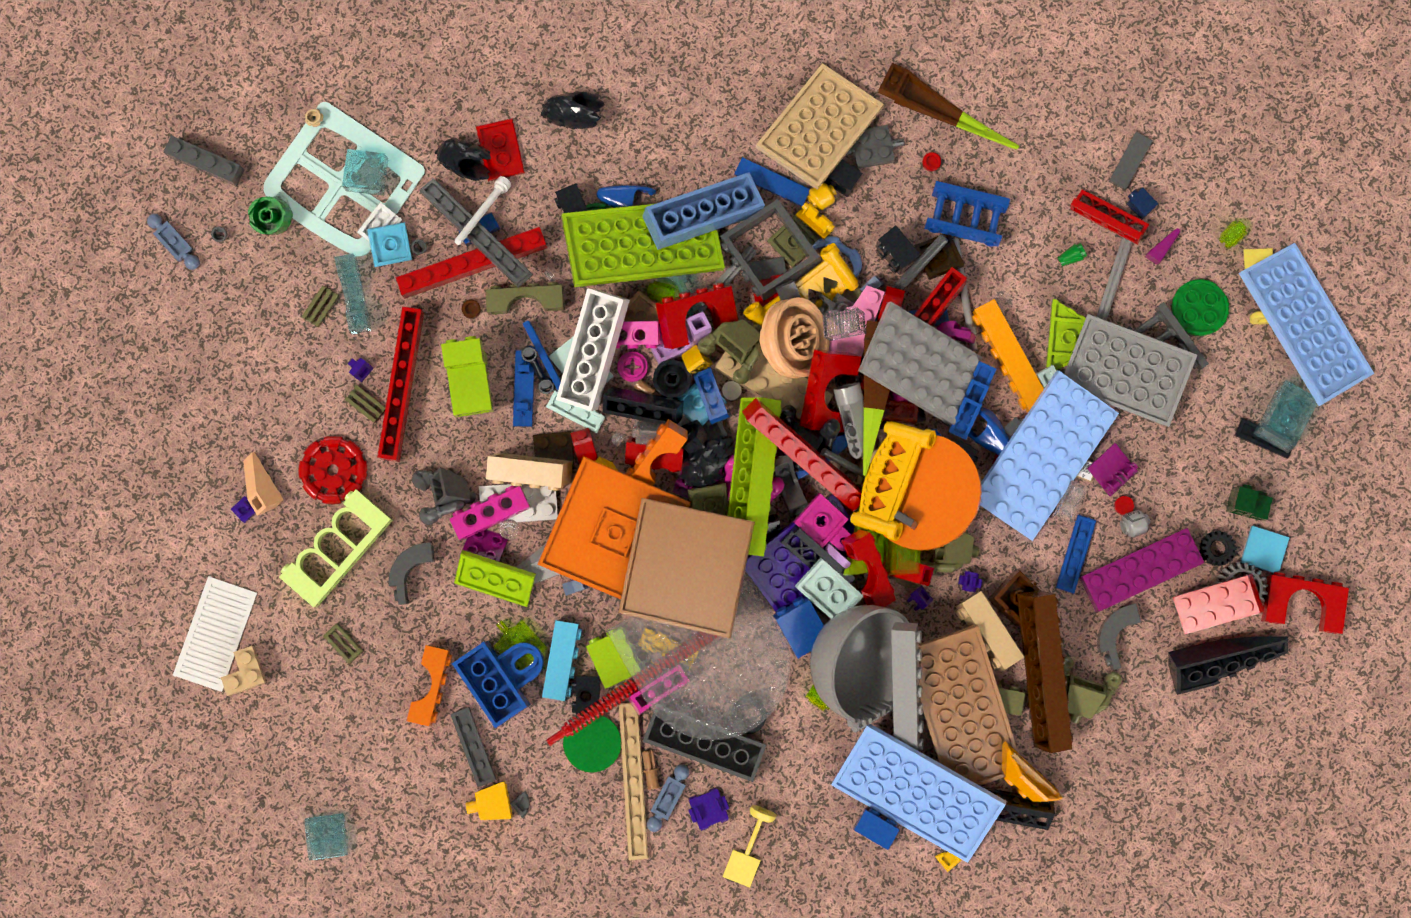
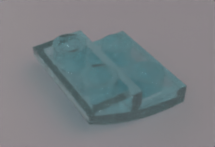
M344 813L305 818L309 861L348 855V839Z

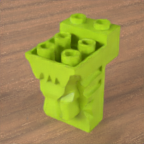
M476 336L465 337L464 341L458 342L457 339L446 340L445 344H441L444 367L448 375L453 415L457 418L494 412L490 381L487 378L489 374L486 368L488 364L487 354L483 350L482 341L480 338L476 339Z

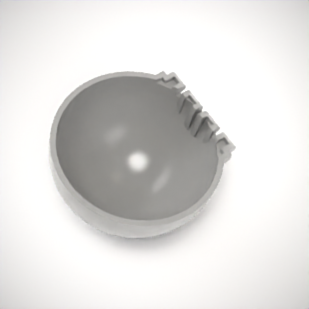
M862 605L840 612L823 626L816 637L811 651L810 672L818 695L834 713L847 719L848 726L855 733L866 727V725L878 720L880 716L883 717L893 711L891 630L894 622L909 623V621L901 613L882 606Z

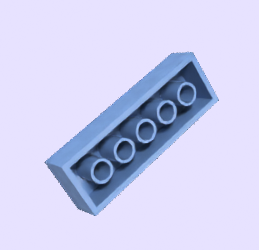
M750 172L648 206L645 208L642 217L657 250L746 220L763 209L765 204Z

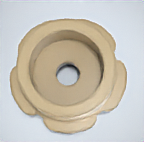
M310 109L305 114V122L309 126L318 127L321 124L320 122L323 121V114L318 109Z

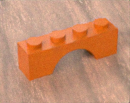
M669 419L665 424L662 423L659 426L656 437L648 441L645 452L637 456L636 464L633 468L630 467L626 471V475L652 486L655 484L656 474L651 468L652 461L664 453L677 454L688 439V431Z
M425 645L421 664L429 671L432 684L430 691L423 699L411 702L407 717L408 722L429 727L432 726V723H436L438 712L435 711L436 706L441 703L443 693H440L441 686H445L448 674H445L446 666L450 667L452 655H449L450 650Z

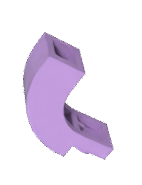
M704 312L686 319L689 345L668 349L664 348V344H659L657 348H651L658 364L666 360H681L683 353L694 345L698 346L700 339L711 333L712 327Z

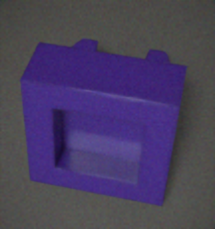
M352 358L348 362V365L352 367L349 373L361 383L373 370V367L362 358L358 361Z
M246 496L231 508L243 523H246L256 513Z
M921 585L910 594L911 597L907 600L908 603L915 600L917 606L914 610L917 611L920 608L923 610L933 601V598Z

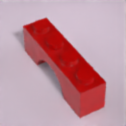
M858 530L843 539L842 544L848 558L857 561L862 560L867 566L868 579L861 591L866 605L886 607L896 601L894 588L889 583L888 572L881 562L882 557L876 549L874 536L870 532Z

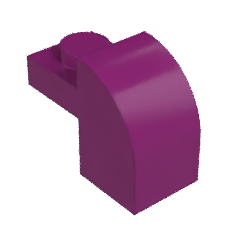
M946 321L936 328L955 341L975 343L976 336L971 332V329L960 327L956 321Z

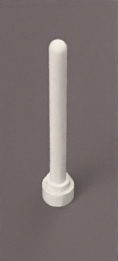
M500 176L495 181L494 190L456 237L455 244H462L498 196L509 190L511 182L507 178Z

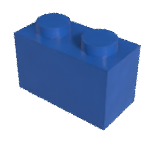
M872 808L869 811L864 809L853 830L889 850L900 830L896 827L897 823L889 818L886 821L879 817L880 813Z

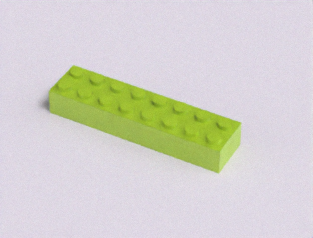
M763 397L741 398L728 516L755 522L748 555L764 556L777 446L751 425L742 411L757 398L780 418L782 410L781 400Z

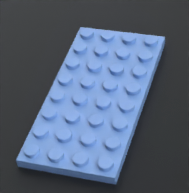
M1295 243L1239 273L1318 406L1374 374Z
M1056 370L981 481L982 495L980 506L1033 541L1119 413L1065 374Z
M872 724L866 725L831 784L967 863L1007 802Z

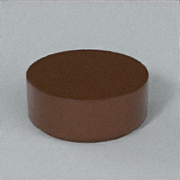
M470 299L463 303L461 310L466 318L474 319L479 316L481 307L477 301Z

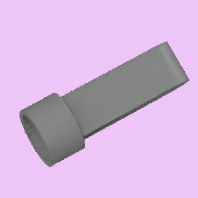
M856 382L836 387L833 390L850 454L858 459L863 457L864 398L860 383Z

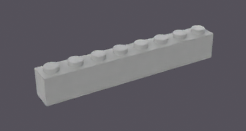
M894 622L891 630L894 737L921 752L924 747V739H920V733H923V721H920V715L923 714V703H920L923 686L919 685V679H922V667H919V661L922 660V649H919L922 632L918 631V623Z

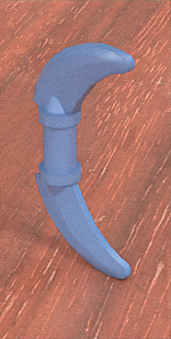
M827 236L824 240L820 238L813 245L814 250L835 243L839 250L851 261L855 277L859 275L862 268V260L856 249L848 248L835 236Z

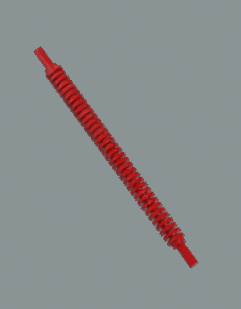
M698 632L694 637H690V640L687 639L677 648H674L673 651L671 650L669 654H665V657L662 656L661 660H656L648 668L646 667L644 671H640V674L637 673L631 679H628L627 682H624L623 685H619V689L616 687L614 689L615 692L613 690L610 691L611 695L609 693L606 694V697L603 696L602 700H597L598 703L594 702L589 708H585V712L582 710L580 712L581 715L579 713L576 714L577 718L573 716L572 720H568V723H563L564 726L561 727L560 731L546 739L547 744L552 746L563 737L573 736L574 732L578 733V729L581 731L583 727H587V724L590 725L591 720L594 722L596 720L595 717L597 719L600 718L599 714L603 716L604 712H609L608 709L612 710V706L616 707L621 701H625V698L628 699L638 690H641L642 687H646V684L649 685L651 683L650 680L652 682L655 680L654 677L656 679L659 678V675L662 676L667 670H671V667L674 668L675 664L678 665L684 659H687L688 656H691L692 653H696V650L699 651L709 642H712L713 639L715 640L717 635Z

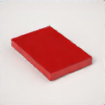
M513 118L476 126L480 145L490 151L491 159H483L484 166L490 171L488 173V182L497 180L500 176L507 178L525 173Z

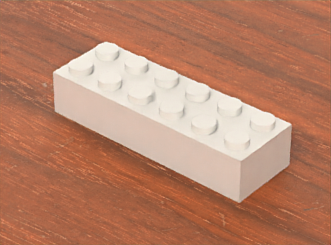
M594 288L587 289L556 400L589 411L598 410L629 305V299Z

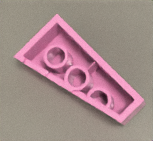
M870 286L865 287L829 341V351L847 352L862 357L867 320L875 321L885 293L884 291Z

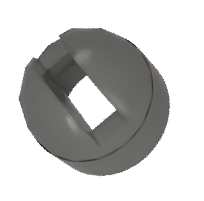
M215 227L211 232V236L214 241L222 242L226 240L228 233L224 227ZM216 232H222L224 233V236H218L216 235Z
M416 239L411 243L413 253L420 255L426 251L427 246L423 240ZM417 243L423 249L420 251L414 244Z

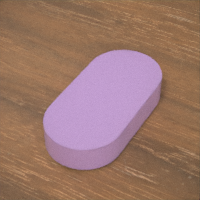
M829 543L823 547L845 569L851 565Z

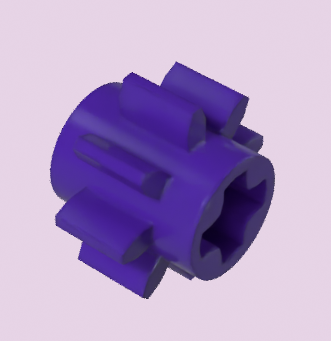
M965 571L964 576L960 575L958 584L962 585L961 590L976 593L977 588L981 589L983 579H978V573Z

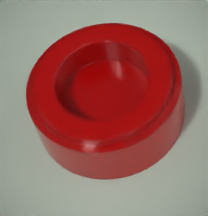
M935 152L925 154L922 160L924 169L930 172L938 170L941 165V157Z
M1121 496L1116 499L1114 509L1119 515H1124L1133 511L1134 502L1128 496Z

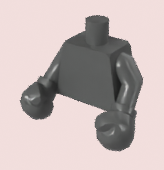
M440 467L436 472L432 470H418L412 475L413 485L422 491H426L431 484L435 507H423L419 513V518L425 525L434 524L443 515L459 511L467 503H473L476 499V494L468 489L467 480L450 470Z

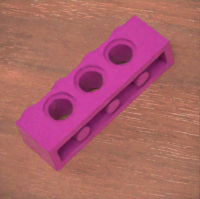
M624 321L621 331L625 330L627 337L623 340L619 336L616 349L620 348V345H627V348H639V345H646V348H657V345L663 344L659 321ZM640 330H643L645 332V338L643 340L639 338Z
M510 486L501 495L495 493L489 496L488 501L484 503L478 501L470 505L471 509L465 512L461 509L453 513L450 522L458 539L462 541L530 509L531 507L522 487ZM509 498L512 500V505L510 508L505 509L502 506V502L504 499ZM491 506L494 508V514L491 517H487L485 509ZM470 515L477 517L474 525L467 523V518Z

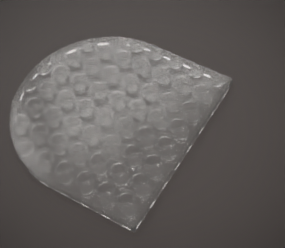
M746 571L744 573L731 638L634 616L607 630L610 639L649 708L672 729L692 738L722 740L734 738L751 731L766 720L775 710L788 684L790 653L787 640L775 621L774 613L766 599Z

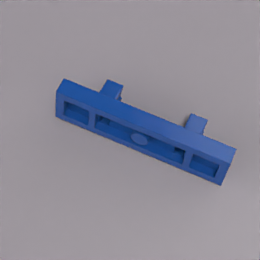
M516 350L513 427H533L534 370L530 362L523 360L521 350ZM520 372H528L529 374H520Z

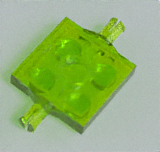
M502 620L496 625L503 633L501 639L494 645L500 654L519 643H531L542 654L548 649L523 620L511 628H508ZM527 653L516 661V667L519 670H523L531 665L534 661L533 655Z

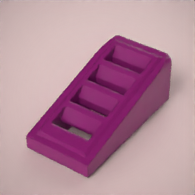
M1180 229L1173 230L1152 248L1145 258L1156 265L1159 264L1181 232Z

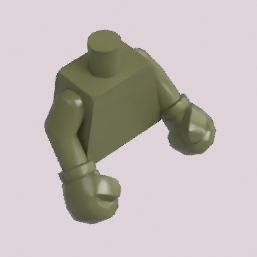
M742 319L737 322H724L713 333L700 339L698 350L702 354L709 355L716 351V344H718L742 365L740 369L734 372L733 380L738 384H745L749 381L753 366L760 357L761 346L759 340L762 327L758 323L751 326Z
M966 530L956 540L935 549L933 562L921 559L917 563L933 567L934 574H937V572L952 573L962 568L963 564H969L971 557H978L979 548L973 546L974 537L969 535L968 530Z
M1065 656L1064 674L1067 678L1068 712L1071 713V722L1077 724L1080 723L1082 717L1091 719L1095 714H1099L1108 708L1113 694L1121 685L1122 677L1116 671L1109 672L1105 676L1102 685L1070 675L1074 667V661L1071 657Z

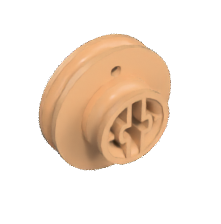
M796 297L776 302L769 308L764 317L759 341L761 350L770 365L777 373L786 378L809 377L814 349L829 351V331L821 311L811 301Z

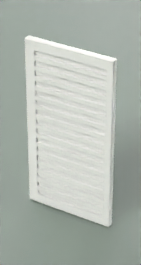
M208 576L173 676L222 692L224 686L221 677L229 674L235 657L233 652L238 649L257 593Z

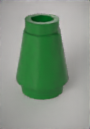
M1079 243L1072 245L1057 258L1063 267L1083 261L1087 254L1082 244Z

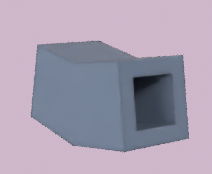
M875 275L860 288V291L862 293L866 286L879 290L884 283Z
M575 580L562 584L566 596L589 589L587 585Z

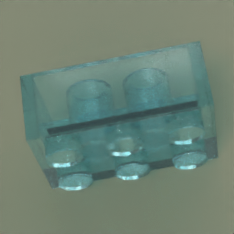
M1287 380L1282 382L1277 387L1253 434L1288 453L1296 446L1317 405L1312 394Z

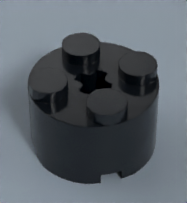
M666 360L656 367L653 374V384L657 393L662 397L679 399L691 387V373L688 372L683 362ZM670 376H671L672 378H675V377H676V383H675V384H673L672 382H671V383H668Z

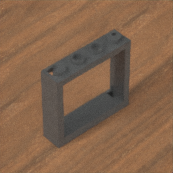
M778 199L721 235L722 243L720 245L725 253L729 252L731 254V261L734 266L741 268L743 271L741 273L742 277L747 283L750 281L753 285L752 291L757 297L760 296L763 301L777 293L776 287L791 280L796 281L821 263L817 252ZM773 214H776L804 252L807 259L763 287L732 241Z

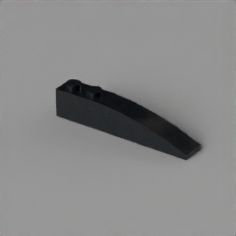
M1287 636L1230 638L1168 652V666L1175 692L1179 695L1217 685L1220 683L1218 679L1227 676L1229 678L1237 676L1236 672L1245 668L1248 671L1255 668L1257 663L1261 661L1267 663L1288 653L1289 639Z

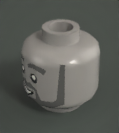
M1134 510L1123 515L1120 527L1125 535L1133 538L1147 533L1151 522L1147 514H1144L1141 510Z

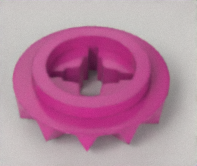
M627 352L620 357L617 369L619 375L624 380L636 382L646 375L648 364L642 354ZM632 359H634L636 366L641 367L635 369L633 375L629 368L624 367L631 365Z

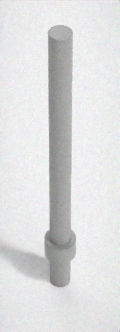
M959 238L953 239L962 258ZM964 267L957 269V271L965 276ZM966 284L960 292L966 328L971 329V332L977 335L976 327L973 325ZM976 339L974 344L969 343L970 350L972 351L978 350Z

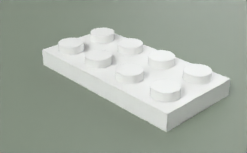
M522 484V490L531 508L498 524L556 520L558 517L556 491L548 490V486L530 488L529 484ZM512 485L479 486L481 503L488 501V497L495 493L499 495L505 493V489ZM509 498L504 499L502 502V506L505 509L510 508L512 505V500ZM490 506L485 509L487 517H491L494 514L493 507Z

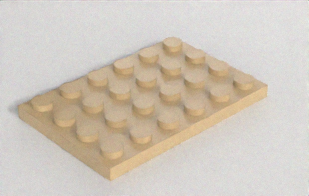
M822 63L759 140L756 148L818 190L883 109L884 104Z

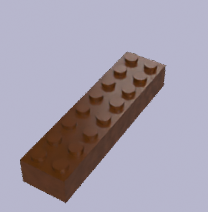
M1040 590L1018 593L1017 599L1034 747L1049 753L1072 750L1073 735L1070 730L1071 716L1068 712L1069 697L1066 694L1067 678L1064 674L1065 659L1061 648L1063 640L1059 630L1061 622L1057 612L1058 599L1056 594Z

